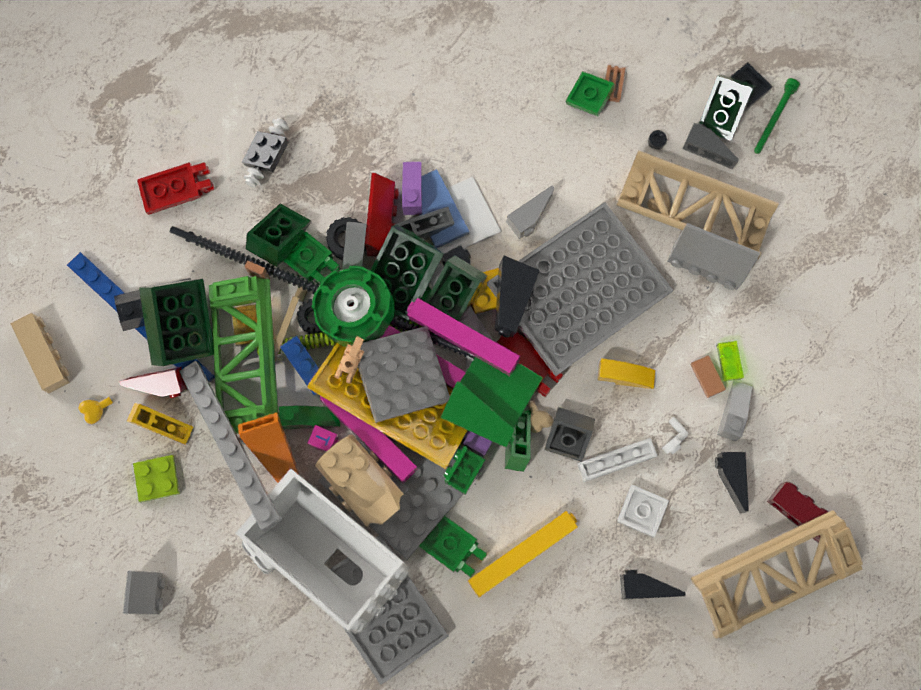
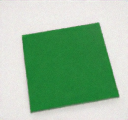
M475 357L460 382L510 426L514 427L543 377L520 363L517 364L511 376H508Z

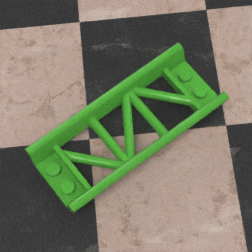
M245 276L214 282L212 285H209L214 346L215 395L223 410V391L247 407L224 411L236 434H239V424L276 412L279 416L270 279H262L257 276ZM256 303L257 322L234 307ZM219 309L225 310L255 330V332L221 338ZM253 340L222 368L221 345ZM259 346L260 368L228 374ZM260 377L262 405H256L226 384V382Z

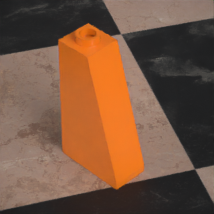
M277 412L238 425L241 440L277 483L281 481L290 469L300 476Z

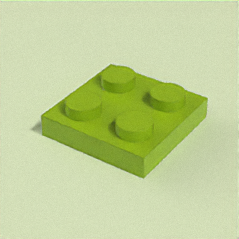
M173 455L133 463L138 501L140 503L180 494Z

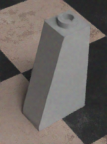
M347 222L342 270L348 269L349 266L362 267L366 233L365 223Z

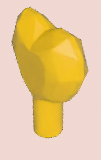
M110 397L100 402L84 400L79 404L78 409L84 414L86 423L95 424L101 418L103 409L113 404Z

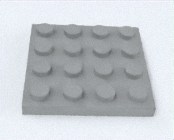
M421 327L362 344L360 350H363L364 354L359 362L358 369L375 423L448 402L450 396L428 328Z

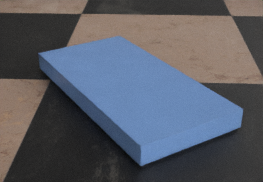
M437 169L422 176V215L449 207L455 224L430 237L435 248H439L469 234V230Z

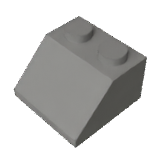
M127 572L123 614H159V610L163 608V598H161V589L165 587L163 573Z

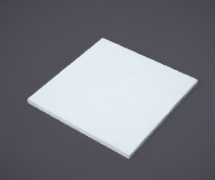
M473 177L447 188L469 230V234L437 248L438 250L446 253L459 245L465 249L501 232Z

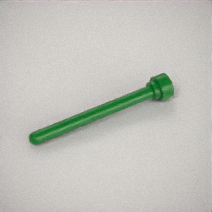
M793 78L787 79L784 84L785 92L754 148V153H761L790 96L798 91L800 87L798 80Z

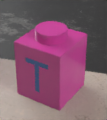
M315 425L307 443L309 446L326 453L339 442V437L337 434Z

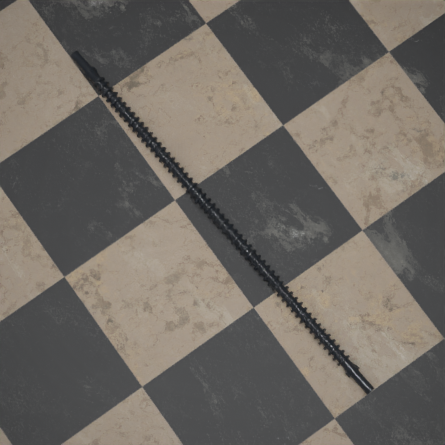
M174 226L170 228V233L184 238L186 242H193L196 246L205 247L206 250L210 249V252L215 251V254L219 253L220 256L224 255L225 258L229 257L230 260L239 261V264L244 263V266L247 261L264 267L269 276L273 275V278L278 277V280L283 279V282L288 281V284L293 283V286L297 285L298 288L302 287L303 290L307 289L308 292L312 291L313 294H315L319 287L318 283L314 285L313 281L309 282L308 279L304 280L303 277L294 276V273L290 274L289 271L285 272L284 269L280 270L279 267L275 268L274 265L270 266L269 263L260 262V259L256 260L255 257L251 258L250 255L246 256L245 253L241 254L240 251L231 250L226 245L222 246L221 243L217 244L216 241L212 242L211 239L207 240L206 237L197 236L192 231L187 232ZM398 316L396 318L393 317L390 323L394 328L397 326L398 330L402 328L403 332L419 328V325L414 326V323L404 322L403 318L399 320ZM429 332L433 344L438 343L439 347L443 345L444 349L448 347L449 351L453 349L454 353L459 352V355L464 354V357L469 356L474 360L475 356L435 333Z

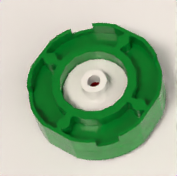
M349 266L348 269L331 272L324 278L316 290L312 301L315 322L329 339L344 347H347L348 344L352 346L356 337L364 339L363 343L381 338L392 322L395 311L393 296L383 279L361 266Z

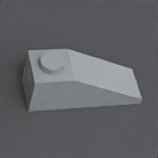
M550 186L507 215L506 223L519 239L523 236L528 237L534 232L540 217L553 195V186Z
M733 381L717 435L734 441L742 438L748 418L752 393L751 386Z

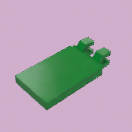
M306 231L289 256L283 261L305 280L308 279L310 282L314 280L319 286L325 278L320 274L325 267L331 272L341 270L339 264L333 260L332 252Z
M446 516L442 518L427 538L419 545L422 550L453 573L455 571L458 573L461 570L470 578L476 572L465 563L470 555L473 554L482 562L487 556V553L477 547L479 543L474 536Z

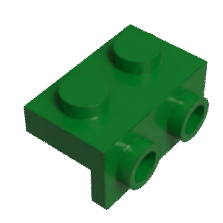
M464 446L462 450L458 449L453 458L455 460L454 465L447 468L443 477L446 478L445 484L466 495L482 468L485 459Z

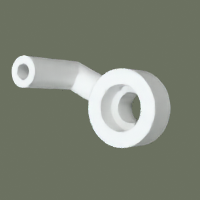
M675 417L669 423L679 434L662 447L666 454L677 452L681 448L679 444L688 436V432Z

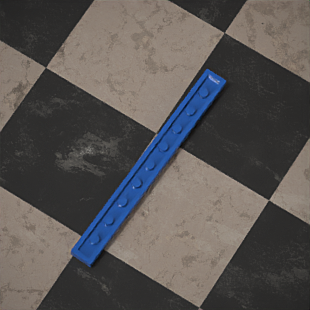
M81 252L78 253L67 266L117 312L114 296L124 294V292ZM145 326L135 328L147 339ZM197 359L173 364L184 369L197 361L209 383L215 378Z

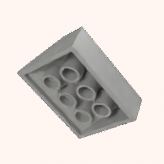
M687 223L675 241L667 262H670L676 268L687 269L693 275L706 277L710 282L723 284L727 289L737 290L744 282L760 252Z

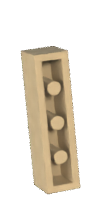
M30 313L10 323L41 389L49 394L69 384V372L59 361L62 358L57 349H54L52 343H54L52 337L44 330L46 325L43 319Z

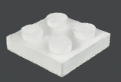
M631 485L617 522L654 538L669 500Z

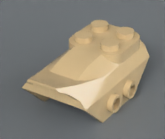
M348 435L324 453L315 466L332 485L329 487L336 497L340 495L344 499L342 504L349 512L353 510L366 526L371 523L382 525L400 509V498L404 494L390 479L392 474L385 466L381 468L377 464L379 461L377 456L372 451L368 453L353 435Z

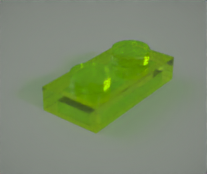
M737 341L718 343L716 347L723 382L743 379L744 375Z

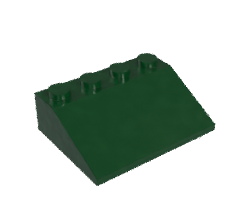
M397 224L391 227L370 271L379 275L389 288L394 299V314L410 321L407 309L412 301L415 302L417 298L421 300L444 253Z
M203 278L139 287L151 365L168 366L214 355Z

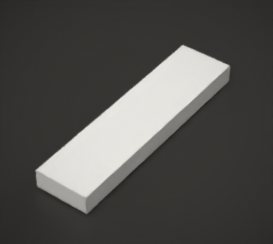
M651 438L579 462L577 465L583 481L586 482L650 460L658 455Z

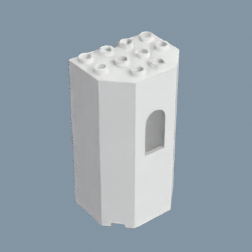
M290 469L269 493V497L282 521L263 532L252 514L235 534L347 631L354 634L361 633L374 617L378 618L385 609L383 607L388 600H393L397 595V588L408 575L409 567L301 476ZM337 549L362 569L363 578L359 584L348 585L325 565Z

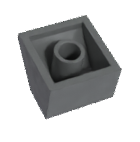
M558 407L544 450L582 462L593 433L595 418Z

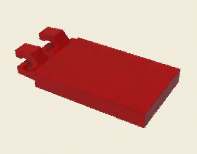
M189 162L137 179L146 214L150 215L199 199L203 196V193L214 191L215 188L210 179L200 182L198 176L202 177L210 174L206 163L192 166Z
M516 332L513 338L501 336L496 342L519 355L520 361L518 363L543 377V379L548 376L556 383L561 380L563 374L560 373L555 376L532 344L518 332ZM542 379L536 391L543 397H546L551 389L542 382Z

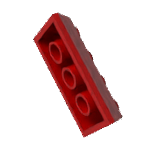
M377 173L371 174L365 235V249L368 257L378 256L391 227L396 224L393 223V217H397V206H394L395 199L398 200L399 188H396L395 181Z

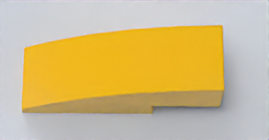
M601 358L597 380L614 382L616 385L654 389L655 370L632 363Z

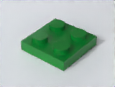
M582 71L566 99V105L598 117L614 90L615 84Z

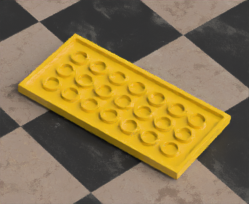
M336 343L307 388L446 469L467 432L466 429L440 418L447 403L375 423L359 369L357 368L351 383L346 382L349 373L344 371L339 379L335 377L346 347ZM447 386V390L450 396L453 389Z

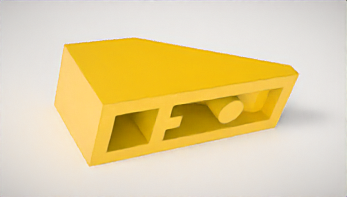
M134 403L127 419L129 423L186 445L193 429L191 425L140 403Z

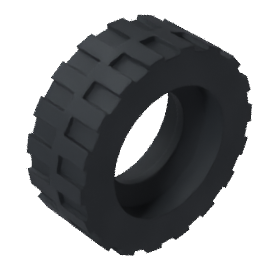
M342 217L339 220H335L327 229L326 241L328 248L340 260H343L344 247L339 244L338 236L341 232L346 231L347 222L361 223L355 218Z

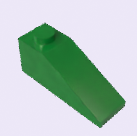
M279 406V419L283 429L314 428L315 425L321 428L341 427V421L327 407Z
M523 410L513 427L515 429L513 434H516L512 445L508 444L505 449V469L524 472L530 461L531 411Z

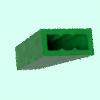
M456 382L440 418L507 448L508 444L512 445L516 434H513L515 429L461 382Z

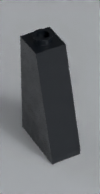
M505 255L499 264L494 330L498 331L499 335L503 337L513 338L519 327L540 270Z

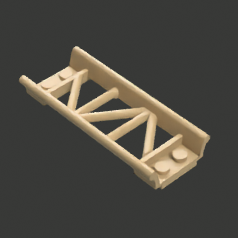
M638 150L617 206L683 230L686 224L680 221L714 200L703 229L711 232L723 200L738 237L737 243L759 252L770 219L779 203ZM654 172L681 182L670 213L659 190ZM649 185L661 214L641 207ZM688 185L709 193L677 215ZM732 202L749 208L743 228Z
M832 510L691 577V581L702 594L716 629L712 633L715 639H718L839 579L842 580L863 570L861 566L863 563L850 528ZM820 535L807 581H805L794 552V547ZM826 550L834 573L816 581ZM782 552H786L797 583L770 567L764 561ZM759 569L794 592L775 602H771ZM751 571L764 607L738 618L737 612ZM741 573L731 601L724 580Z

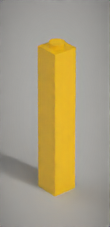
M565 511L467 582L478 598L578 528L576 525L578 523L577 519L572 513L568 514Z

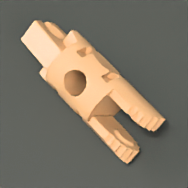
M356 337L352 346L347 345L336 371V378L339 379L344 371L349 373L346 382H352L364 354V351L360 350L364 339Z

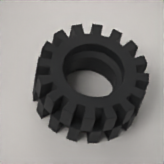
M308 299L309 302L306 303L304 301L303 306H299L297 321L304 332L315 335V333L322 331L316 323H310L307 319L308 314L314 311L312 299Z

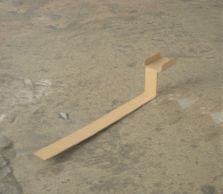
M302 287L297 288L295 296L292 297L275 341V361L280 350L279 346L282 345L298 301L303 303L307 291L303 290Z

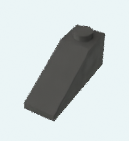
M693 124L682 149L733 170L739 159L711 129L702 124Z
M449 207L397 223V225L411 231L420 238H424V240L455 224Z

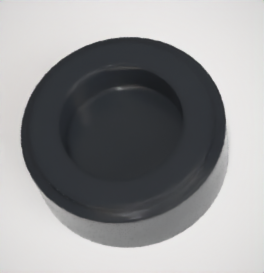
M660 130L651 132L648 138L649 146L656 150L662 149L667 142L666 134Z

